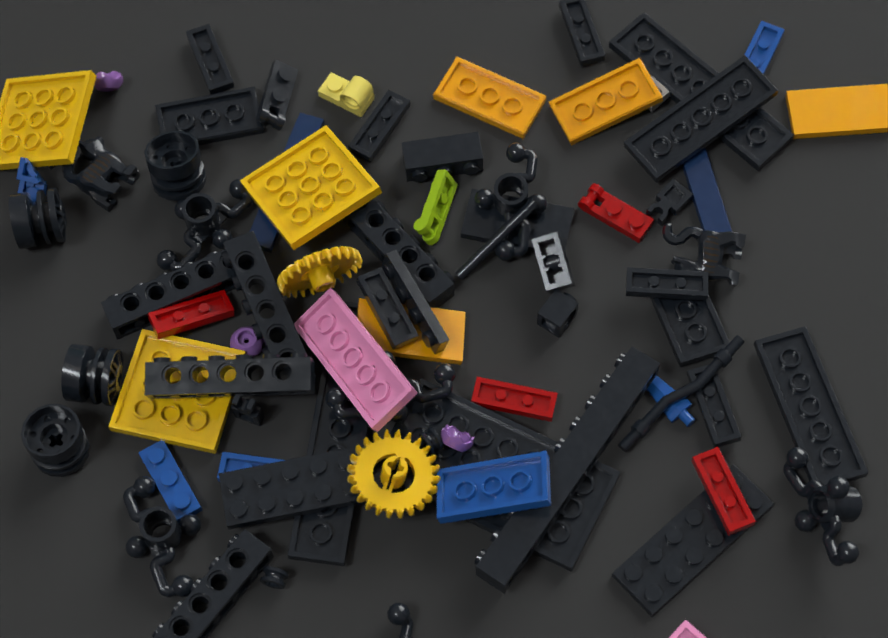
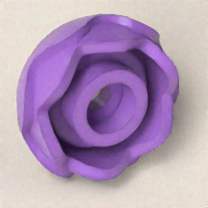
M116 71L110 73L98 72L95 74L94 87L98 91L118 90L123 83V76Z
M241 327L231 336L230 348L244 350L246 355H252V358L262 350L263 340H257L252 327Z
M448 424L442 429L441 439L445 445L460 452L467 451L473 446L475 437H470L469 433L461 432L456 427L449 426Z

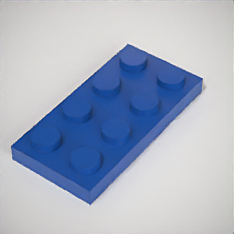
M547 451L442 468L437 472V475L440 476V482L437 483V519L440 524L551 506L550 463Z

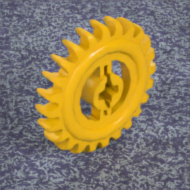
M346 246L316 251L286 267L278 276L277 287L281 294L290 298L291 293L294 298H297L298 290L302 297H305V290L308 288L312 295L315 294L314 290L316 292H324L330 287L334 288L336 284L335 278L344 283L342 274H346L351 278L350 269L357 273V267L360 269L363 263L362 257L357 249Z
M388 429L385 430L384 439H381L378 433L375 432L373 443L365 437L363 441L365 448L356 445L355 451L358 456H355V454L350 455V461L354 465L349 464L347 471L353 475H349L347 481L351 484H356L351 487L350 491L353 494L360 493L356 501L359 503L366 501V510L375 507V515L377 516L382 511L386 512V517L389 519L393 512L400 519L403 518L404 511L408 515L413 516L414 507L418 510H424L423 502H432V496L429 494H435L438 491V487L433 486V484L440 482V476H434L439 471L440 466H432L436 460V455L427 457L430 450L429 445L422 449L419 448L422 441L421 438L411 443V432L404 439H401L399 429L396 431L394 438H391ZM387 458L383 463L380 480L383 484L381 489L374 481L373 468L377 462ZM399 460L397 472L393 475L391 485L388 490L387 487L390 481L391 472L395 470V467ZM408 463L413 470V483L403 492L392 493L393 489H398L404 484Z

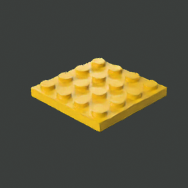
M92 70L6 79L0 99V170L17 169L20 157L28 158L34 167L73 164L96 80V75Z
M327 125L240 180L245 190L293 251L382 193L380 186Z
M142 329L108 426L110 431L154 441H164L168 444L216 454L233 397L150 399L145 396V362H154V358L167 357L170 358V361H181V357L185 356L197 357L199 361L208 360V356L213 355L225 356V360L236 359V355L246 354V351L173 335L158 340L154 331ZM230 369L225 373V382H231L235 379L236 370ZM208 370L199 372L197 375L198 383H203L208 379ZM175 371L171 374V384H175L181 379L180 371Z

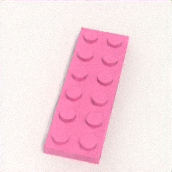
M331 287L294 323L299 335L369 426L376 432L388 423L418 393L338 293Z

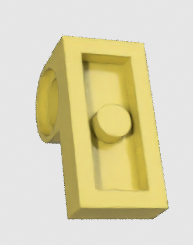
M331 72L318 90L319 97L359 117L364 115L375 99L372 85L360 76H353L348 81Z

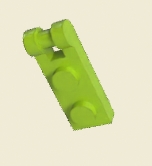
M437 170L427 201L424 204L421 218L417 219L413 226L428 245L438 242L458 186L447 170Z

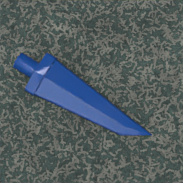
M658 376L655 377L647 389L656 403L663 396L675 391ZM685 398L670 405L664 411L672 423L679 418L689 427L696 420L687 411L692 406V403Z

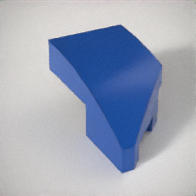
M20 157L16 178L20 180L18 193L28 192L33 203H36L37 191L42 189L46 195L47 183L28 158Z

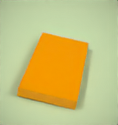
M456 57L434 92L433 99L524 139L546 102V95Z
M638 58L549 101V106L572 146L663 102V97L643 62Z
M888 84L786 91L785 97L791 130L794 134L793 139L888 132Z
M359 298L357 318L384 351L392 353L394 357L461 365L463 362L466 312L430 307L449 338V342L443 351L434 354L432 349L424 344L422 332L414 324L413 326L419 335L418 339L393 350L366 299ZM402 304L408 315L409 310L407 309L405 304Z

